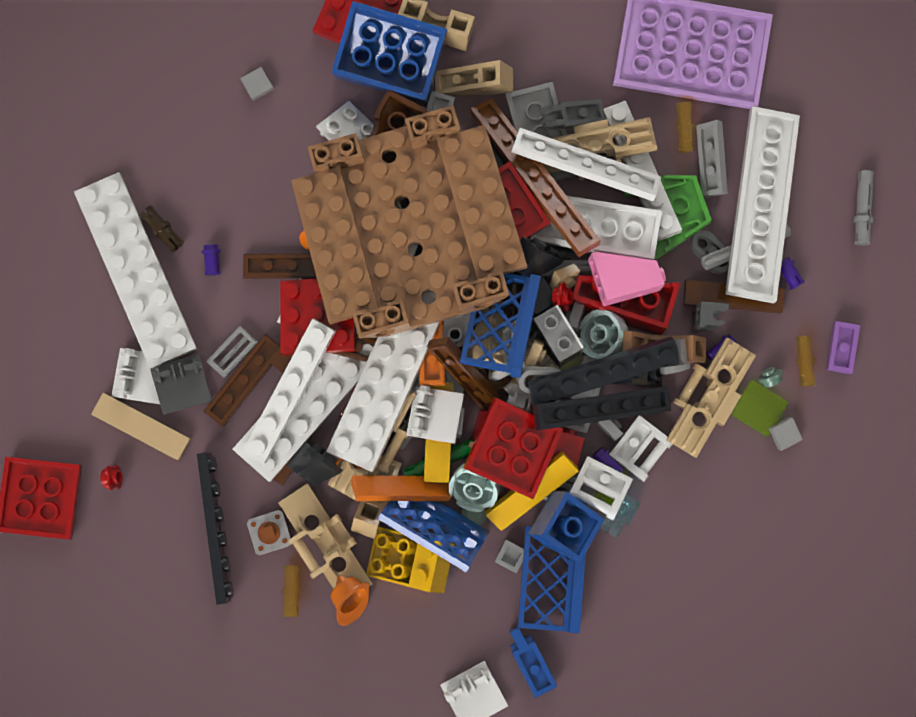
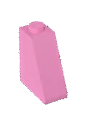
M602 252L591 253L588 259L603 307L658 292L665 285V272L662 267L659 268L656 260Z

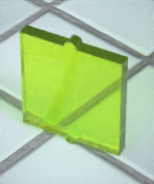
M750 380L730 415L768 437L770 434L768 428L781 421L780 416L789 402L755 381Z

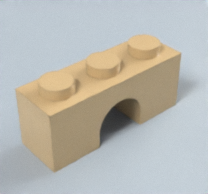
M402 1L398 15L446 28L447 32L443 45L463 51L467 50L473 32L475 16L452 9L449 16H440L429 10L428 2Z

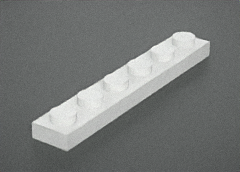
M626 101L603 109L609 126L634 120ZM623 135L614 137L617 146H623L627 142ZM648 152L622 158L626 165L658 175ZM660 180L654 201L639 197L644 208L662 210L658 241L682 232V228Z
M522 128L519 129L512 149V153L654 201L661 180V176Z
M317 319L311 320L242 452L263 464L267 463L336 333L335 329Z

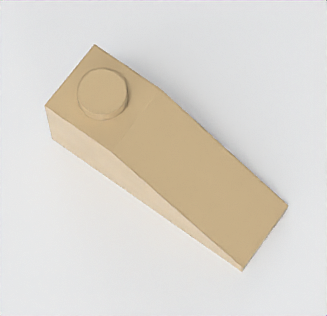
M501 60L439 70L435 77V92L449 96L495 95L513 92V68Z
M393 460L389 466L391 470L388 474L377 468L374 475L398 476L402 463ZM360 501L353 519L351 531L375 539L381 523L378 517L388 504V501Z

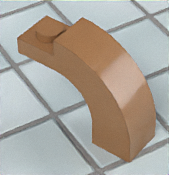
M623 331L622 350H629L670 336ZM696 335L672 336L673 339L685 338L688 363L706 362L705 337Z

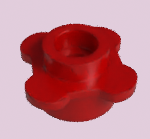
M561 282L560 287L553 289L552 302L554 306L558 305L563 307V311H568L569 304L573 302V292L571 288L566 287L565 282Z
M110 465L106 466L101 471L100 480L104 488H108V490L121 488L123 475L118 465L113 467Z

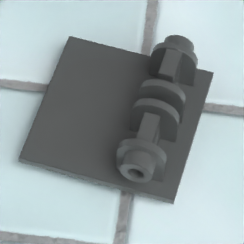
M198 354L163 363L150 369L163 415L212 401Z

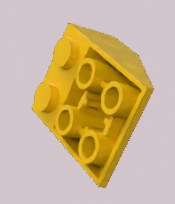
M379 527L373 540L366 574L373 578L426 592L444 593L450 562L396 530ZM434 541L438 545L442 546L440 541Z

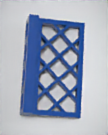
M505 274L504 278L507 286L513 282L524 284L523 290L513 296L508 289L509 299L500 305L497 303L493 304L495 308L485 314L481 310L471 312L460 363L511 373V377L521 378L541 276L531 274L530 277ZM513 303L518 310V314L508 319L502 309ZM498 312L505 322L493 328L487 318ZM483 321L489 332L478 338L473 331V327ZM508 326L513 333V337L503 343L496 332ZM493 335L499 346L488 352L482 341ZM477 344L484 353L478 359L467 357L468 350ZM503 349L508 356L507 365L496 363L492 355Z
M389 501L378 517L380 521L465 572L468 571L490 532L439 501ZM390 515H396L398 519H395ZM406 516H411L413 520H407ZM412 528H418L421 533L413 530ZM427 529H433L435 533H429ZM434 541H440L442 546L438 545ZM449 542H455L457 547L451 546ZM456 554H462L465 560L458 557Z
M525 526L517 627L580 634L586 553L580 563L570 558L567 559L560 553L547 563L539 554L546 546L542 544L536 550L530 543V535L528 534L532 526ZM531 548L534 552L529 556V549ZM537 555L545 566L534 575L528 568V561ZM562 557L567 563V571L559 577L550 566ZM548 568L556 577V580L545 588L537 577ZM529 573L532 577L527 581V574ZM564 577H566V585L562 581ZM535 580L543 591L531 600L526 594V587ZM560 582L565 588V596L556 602L548 591ZM547 594L555 605L543 614L535 603ZM527 598L530 603L525 606V599ZM563 602H564V610H563V609L561 608V606H560ZM533 605L541 617L534 623L524 622V612ZM557 607L563 613V625H552L546 618ZM544 619L548 624L539 623Z

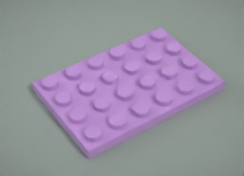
M627 0L613 86L751 109L752 106L758 107L773 14L692 0Z

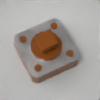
M277 510L248 520L247 526L256 554L263 555L291 546L288 540L292 536L284 511Z

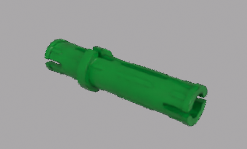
M471 438L451 447L450 464L469 456L472 449L469 447V443L472 442ZM425 457L418 463L403 468L405 476H424Z

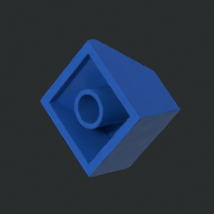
M553 491L528 534L546 547L580 563L602 525L604 518L568 492Z

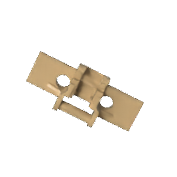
M650 117L610 126L607 119L575 126L573 128L574 134L551 138L594 154L604 152L607 157L613 156L615 161L622 163L621 158L657 150ZM617 135H623L627 142L623 146H616L612 141L613 138ZM542 163L549 174L564 171ZM578 176L579 181L584 180V177Z
M726 337L707 369L695 364L693 367L694 372L683 391L673 401L683 411L666 440L697 458L715 425L724 426L741 397L735 391L756 355ZM722 369H726L730 373V379L727 383H721L718 380V373ZM702 376H705L708 379L706 382L708 388L701 400L695 402L693 406L687 404ZM696 412L705 416V422L701 426H696L693 423V415Z
M411 391L393 429L396 434L381 462L376 467V469L378 468L387 474L391 470L389 466L404 438H408L406 436L407 432L399 429L416 397V394ZM341 459L338 466L343 470L339 475L332 477L328 485L355 500L350 482L352 476L374 475V473L364 468L357 469L353 463Z
M308 483L278 502L298 533L289 539L288 542L290 545L293 544L311 571L310 576L312 579L323 572L333 589L336 586L339 575H343L345 578L353 576L362 583L368 582L369 586L373 584L350 549L357 542L351 537L338 514L332 518L329 517ZM309 515H315L319 519V525L314 530L308 529L305 525V519ZM307 534L311 539H314L324 555L323 558L326 564L322 567L318 565L302 540ZM342 557L345 559L346 568L343 571L333 569L332 561L334 558Z

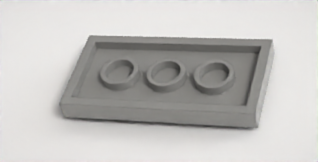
M553 82L505 94L513 127L517 132L522 128L548 138L567 135L566 129H561V127L554 130H544L543 127L545 122L558 119L557 113L542 116L539 111L544 106L558 104ZM567 171L550 173L556 182L577 176Z

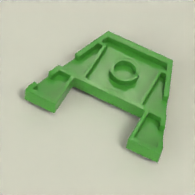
M664 175V177H661L662 185L682 228V232L660 241L657 240L654 260L661 258L712 221L696 175ZM622 191L624 198L634 196L633 194Z

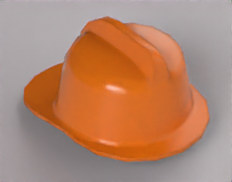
M339 575L337 577L336 586L332 590L330 598L336 608L339 625L345 626L353 623L364 612L369 600L368 582L362 583L353 576L345 578L343 575Z

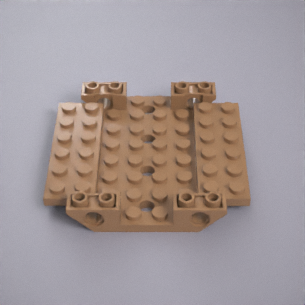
M454 105L406 118V126L360 140H358L357 134L354 133L307 147L313 170L318 173L293 179L291 182L330 324L354 318L359 338L391 336L485 309L509 296L504 278L505 274L527 268L486 126L482 125L458 132L460 131V126ZM388 152H393L397 155L392 163L383 161V156ZM406 198L410 201L409 206L405 209H399L396 207L397 200ZM414 244H419L423 247L422 253L418 256L409 254V248ZM425 292H434L436 300L431 304L424 303L422 296Z

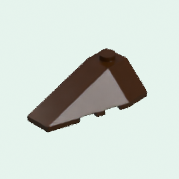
M388 90L376 109L374 126L370 136L405 127L406 118L431 111ZM388 152L383 156V161L392 163L397 155L393 152Z

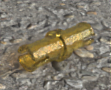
M679 102L676 104L678 125L675 126L676 131H678V152L691 153L694 152L693 130H695V124L692 123V103Z
M812 336L796 337L798 354L796 365H799L800 387L816 386L814 372L816 358L813 357Z
M284 566V588H281V594H284L283 617H299V594L302 593V588H299L300 566Z

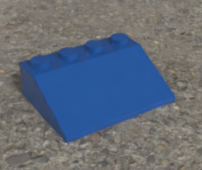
M352 1L331 73L335 78L385 93L391 90L408 100L427 105L435 81L447 29Z

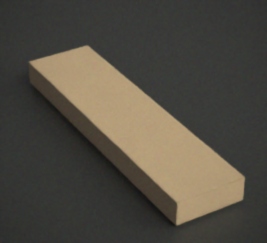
M102 393L91 415L178 461L182 458L191 441V438L106 393Z

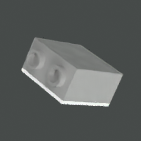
M558 305L534 318L533 327L536 331L539 330L538 335L540 339L545 341V347L559 368L582 355L584 347Z

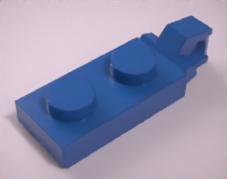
M517 626L509 630L515 643L510 645L511 652L534 697L537 698L556 688L557 684L531 636L528 635L524 638Z

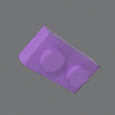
M839 321L833 322L826 364L827 371L853 374L860 325Z

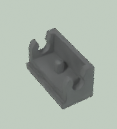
M700 302L692 308L691 332L713 331L716 329V326L723 325L725 321L716 320V317H719L721 312L729 311V304Z

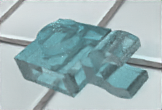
M626 494L613 520L605 519L600 529L608 533L611 528L609 534L617 538L621 533L623 524H630L641 503Z

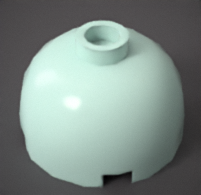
M594 310L584 317L579 326L581 338L578 337V339L584 347L583 352L587 356L600 359L623 351V331H628V327L622 317L607 310Z
M463 463L455 470L450 480L449 493L451 497L453 495L457 500L456 504L468 511L481 512L484 511V508L489 506L491 508L498 498L500 485L463 469L465 465Z

